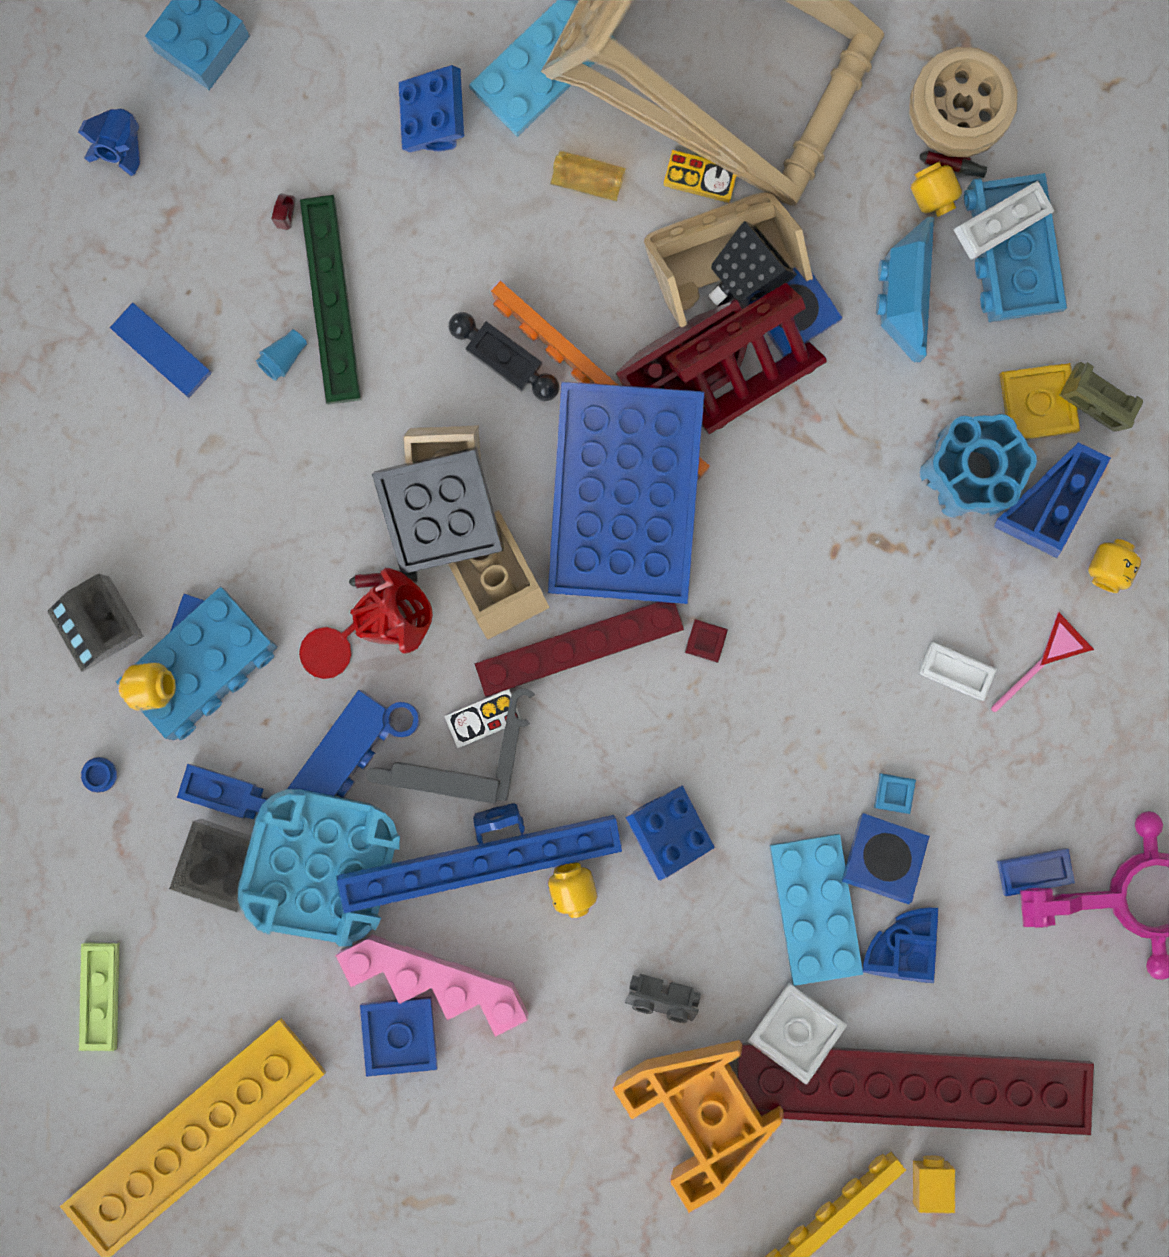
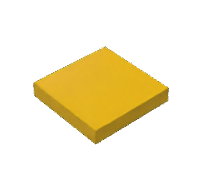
M1071 363L1005 371L999 374L1005 415L1014 420L1017 429L1024 436L1025 440L1080 432L1077 407L1059 396L1072 373Z

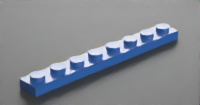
M609 815L336 876L343 912L349 913L622 852L616 817Z

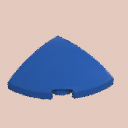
M938 908L915 909L895 917V924L890 926L883 934L882 931H879L873 938L866 952L862 971L888 978L934 983Z

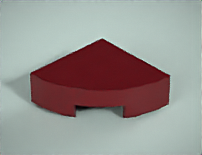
M282 193L278 195L271 218L277 228L285 230L291 228L296 201L295 196Z

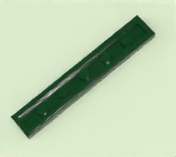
M334 195L300 199L326 404L361 401L336 199Z

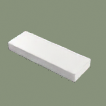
M1036 181L953 230L969 259L972 260L1053 213L1054 209L1041 185Z

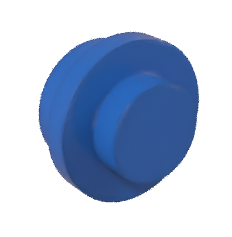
M93 758L83 766L81 780L88 790L97 793L105 792L114 786L117 780V769L106 758Z

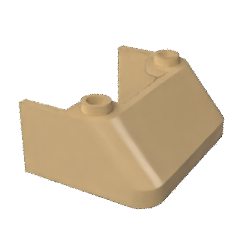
M758 193L661 228L645 237L644 244L664 300L680 327L687 325L684 310L692 308L700 297L698 288L720 281L711 269V265L744 221L757 226L790 267H796L806 281L813 279L802 228L773 194Z

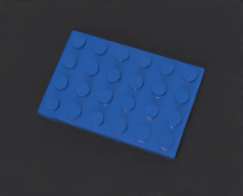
M561 382L548 593L688 604L704 391Z

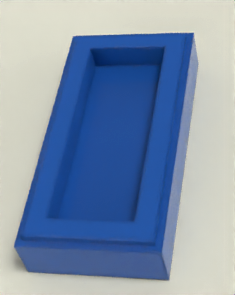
M1067 848L997 861L1003 894L1006 897L1020 894V890L1028 888H1054L1075 884L1069 849Z

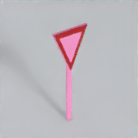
M1057 612L1041 660L991 707V710L997 712L1046 664L1094 650L1093 647Z

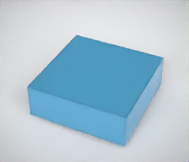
M879 773L874 808L910 814L916 780Z

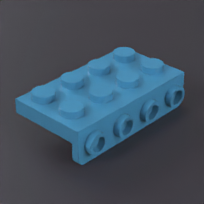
M1041 173L982 182L981 178L973 179L964 192L965 208L967 211H971L972 218L1036 181L1039 182L1050 202L1046 174ZM1052 213L982 253L975 259V273L978 279H982L984 291L980 294V305L982 312L987 313L988 322L1064 312L1067 309Z
M220 586L134 664L160 663L173 674L176 683L174 696L165 707L141 710V712L165 739L173 741L176 739L183 740L196 729L195 723L203 715L210 716L221 707V699L230 691L232 693L238 691L248 682L247 675L256 667L261 669L274 658L273 652L278 646L263 633L230 594ZM122 676L117 681H115L118 685L120 680L122 679Z

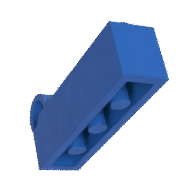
M358 690L287 789H302L344 798L355 783L351 777L358 767L364 770L376 753L371 749L379 738L385 741L390 734L396 737H407L417 731L420 725L418 710L412 704L406 702H397L387 708L363 690ZM402 707L408 709L413 715L412 726L404 732L397 731L391 724L392 713Z

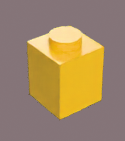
M927 1155L923 1156V1161H913V1205L919 1213H955V1169L948 1161H944L942 1156Z

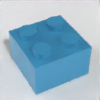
M171 0L145 37L156 53L210 91L250 35L241 19L214 0Z

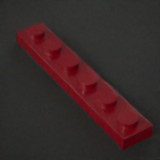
M656 602L474 664L485 697L684 631V627L675 603Z

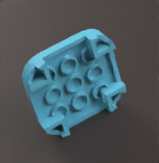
M285 789L273 794L262 804L253 828L238 888V902L242 913L257 930L269 935L270 932L336 942L338 946H352L353 942L364 938L372 929L376 931L381 917L378 915L380 906L344 913L336 876L391 864L395 849L399 850L400 836L397 833L394 822L382 809L366 802L302 789Z

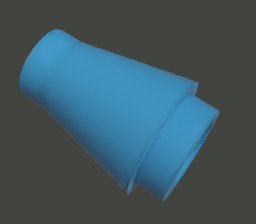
M292 329L287 335L260 351V357L256 360V363L266 375L276 381L280 376H286L302 349L307 345V342L296 330Z

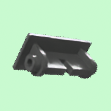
M640 974L639 977L632 975L629 989L635 990V992H629L625 1003L633 1005V1010L644 1014H652L653 1011L667 1014V1019L678 1023H686L687 1020L693 1021L698 1014L699 1009L692 1008V1006L698 1007L701 993L695 992V988L671 982L668 994L661 993L664 980Z

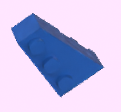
M1078 442L1033 487L1028 489L1015 505L1011 506L996 520L994 527L1058 558L1111 458Z

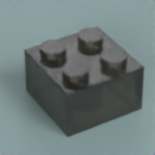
M204 819L194 820L169 889L234 912L240 911L238 888L251 835Z

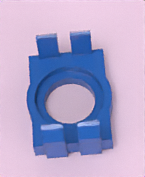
M515 803L494 807L475 813V816H473L476 840L479 844L483 843L482 833L499 830L518 824L521 835L525 831L523 817L520 816L518 806ZM502 816L500 818L490 820L491 818Z

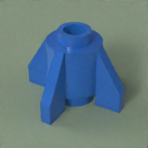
M110 109L84 120L78 133L92 143L84 159L88 162L98 160L99 158L111 163L119 162L118 166L130 176L135 175L140 165L138 145L139 124L135 117L125 109Z

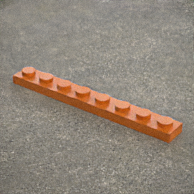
M499 281L491 290L493 299L496 300L493 306L506 318L513 315L522 323L519 329L532 341L539 338L548 346L545 352L558 364L565 361L573 369L570 374L579 383L618 385L502 281ZM699 457L698 480L703 477L710 467L701 457Z

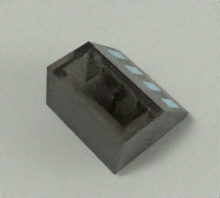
M100 573L67 591L47 611L81 672L144 637L111 578Z

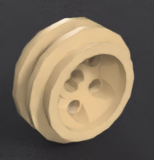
M956 47L938 53L922 68L910 93L909 116L916 134L929 148L946 156L971 157L989 150L1008 130L1017 111L1018 90L1010 70L996 56L979 48ZM955 78H966L967 82L960 84ZM979 86L982 87V89L986 92L987 96H982L979 94ZM934 87H942L945 90V95L937 97L934 94ZM954 106H955L956 108L963 107V108L965 109V112H964V110H963L962 108L956 110V109L954 108ZM979 112H988L991 119L986 122L981 121Z

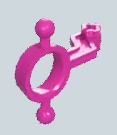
M1142 812L1136 818L1134 826L1136 832L1143 837L1144 852L1132 855L1119 865L1111 879L1110 891L1053 895V889L1020 890L1023 927L1042 928L1055 925V916L1071 915L1081 910L1112 908L1113 914L1125 929L1140 937L1151 939L1152 955L1148 958L1146 964L1150 976L1156 980L1169 978V955L1166 949V937H1169V924L1154 927L1138 922L1130 912L1126 900L1128 885L1133 876L1143 868L1154 865L1169 868V854L1158 852L1157 836L1162 832L1163 822L1155 812Z

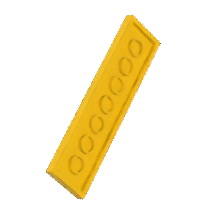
M280 1018L60 1205V1208L101 1257H111L324 1076L326 1071L285 1021Z

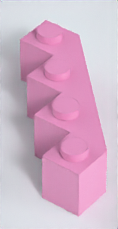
M373 934L352 944V946L340 950L336 954V958L351 988L384 972L399 1004L432 988L447 1020L480 1004L495 1037L528 1020L529 1013L514 983L506 979L496 978L479 972V970L443 960L432 954L390 942Z

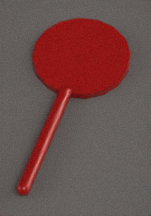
M352 623L342 633L337 629L329 627L317 628L308 633L301 642L299 650L300 662L304 669L312 676L322 679L335 678L343 673L349 665L352 655L347 637L355 631L354 624Z

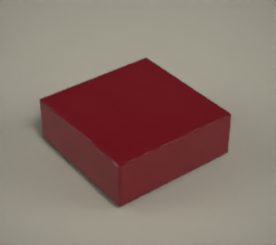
M695 619L684 653L718 663L728 629Z

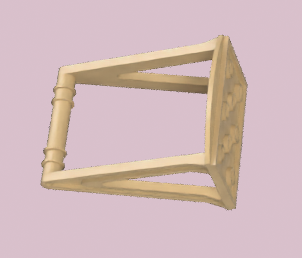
M578 0L541 70L546 77L583 88L714 164L737 175V177L765 193L773 194L778 200L791 206L797 205L809 180L815 178L814 170L819 162L824 161L825 155L823 153L854 93L863 86L861 80L864 74L871 70V61L884 38V32L849 0H785L850 38L851 42L847 49L840 53L841 61L837 68L832 69L830 73L832 78L799 141L794 142V151L790 159L784 161L783 165L785 168L781 173L610 37L632 0ZM590 60L616 71L660 107L586 66L583 62Z

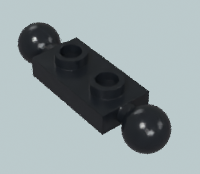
M458 312L450 318L448 328L451 335L459 340L469 339L471 341L465 348L466 352L522 392L529 383L532 385L533 394L541 401L553 400L558 395L560 385L557 378L548 373H537L542 366V361L486 321L479 330L476 328L474 318L466 312Z

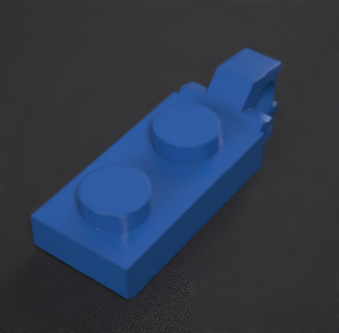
M187 764L177 795L179 799L242 819L246 817L255 819L256 813L260 811L262 804L268 800V798L262 797L264 789L257 787V784L193 764Z

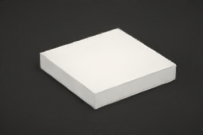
M788 983L748 1042L807 1085L847 1027V1024Z

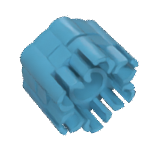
M1004 414L975 417L960 416L938 433L937 436L940 438L936 440L935 451L932 457L921 466L920 478L922 481L928 479L927 486L933 490H938L939 505L945 504L946 508L941 510L945 515L955 518L968 512H977L983 515L989 513L990 516H993L1018 502L1030 473L1036 467L1037 457L1033 449L1028 446L1024 436L1017 429L1016 423L1011 417ZM971 452L980 453L988 459L990 464V475L988 478H979L970 471L968 458Z

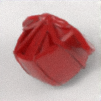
M385 567L380 573L386 583L370 589L354 606V609H351L350 614L353 616L355 634L373 643L399 644L401 653L408 654L418 649L432 622V607L418 585L403 573ZM404 600H408L416 613L412 612L411 608ZM398 605L402 608L407 618L404 619L401 615Z

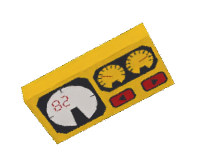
M672 150L663 186L730 203L737 175L706 158Z

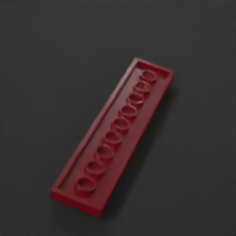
M742 1043L741 1056L737 1060V1078L761 1117L781 1106L783 1109V1119L1091 1135L1094 1063L1091 1061L832 1047L806 1085L750 1043Z

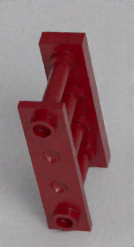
M787 283L779 286L666 356L670 367L684 383L692 380L696 391H704L702 427L709 435L725 427L735 418L803 376L812 373L816 368L827 362L826 357L810 342L804 344L794 316L806 309L802 297ZM781 324L792 353L775 362L764 334ZM751 342L763 370L745 381L734 352ZM721 361L733 389L716 399L704 371Z

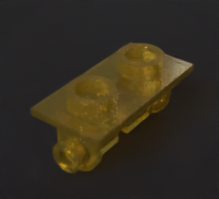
M559 150L558 156L556 155L554 160V171L550 184L617 202L626 168Z

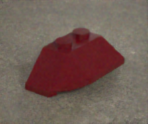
M733 300L699 314L687 321L686 326L675 328L638 351L615 373L622 386L696 391L692 380L684 383L673 371L666 356L741 311V306L737 300ZM748 344L734 352L739 367H741ZM721 361L704 371L712 392L730 382Z

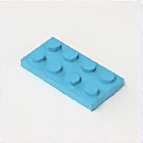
M557 0L469 84L470 90L517 137L572 86L549 79L541 70L578 2L577 0ZM590 60L583 62L588 67L595 63Z
M840 834L769 845L792 984L796 986L863 975L849 885L842 882L845 861Z

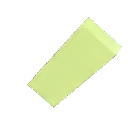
M84 942L81 944L79 1051H115L117 1049L119 943Z

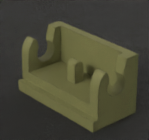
M1082 362L1076 363L1059 396L1113 432L1132 428L1135 423L1134 420L1142 407L1143 399L1139 396L1134 398L1131 395H1127L1094 373V366L1087 362L1086 365Z

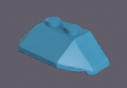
M934 217L924 219L892 247L885 260H880L878 268V280L883 281V294H878L876 315H881L882 328L913 362H921L927 356Z

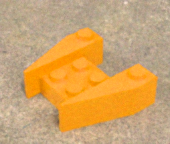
M740 1040L647 1059L618 1076L613 1086L614 1092L631 1119L663 1102L695 1154L674 1167L670 1183L689 1213L719 1196L782 1124V1107L779 1106L761 1117L730 1067L729 1062L741 1056L742 1043Z

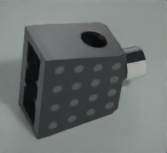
M744 221L711 265V269L721 282L708 295L718 307L731 302L734 298L740 303L749 306L779 286L789 282L797 274L759 228Z

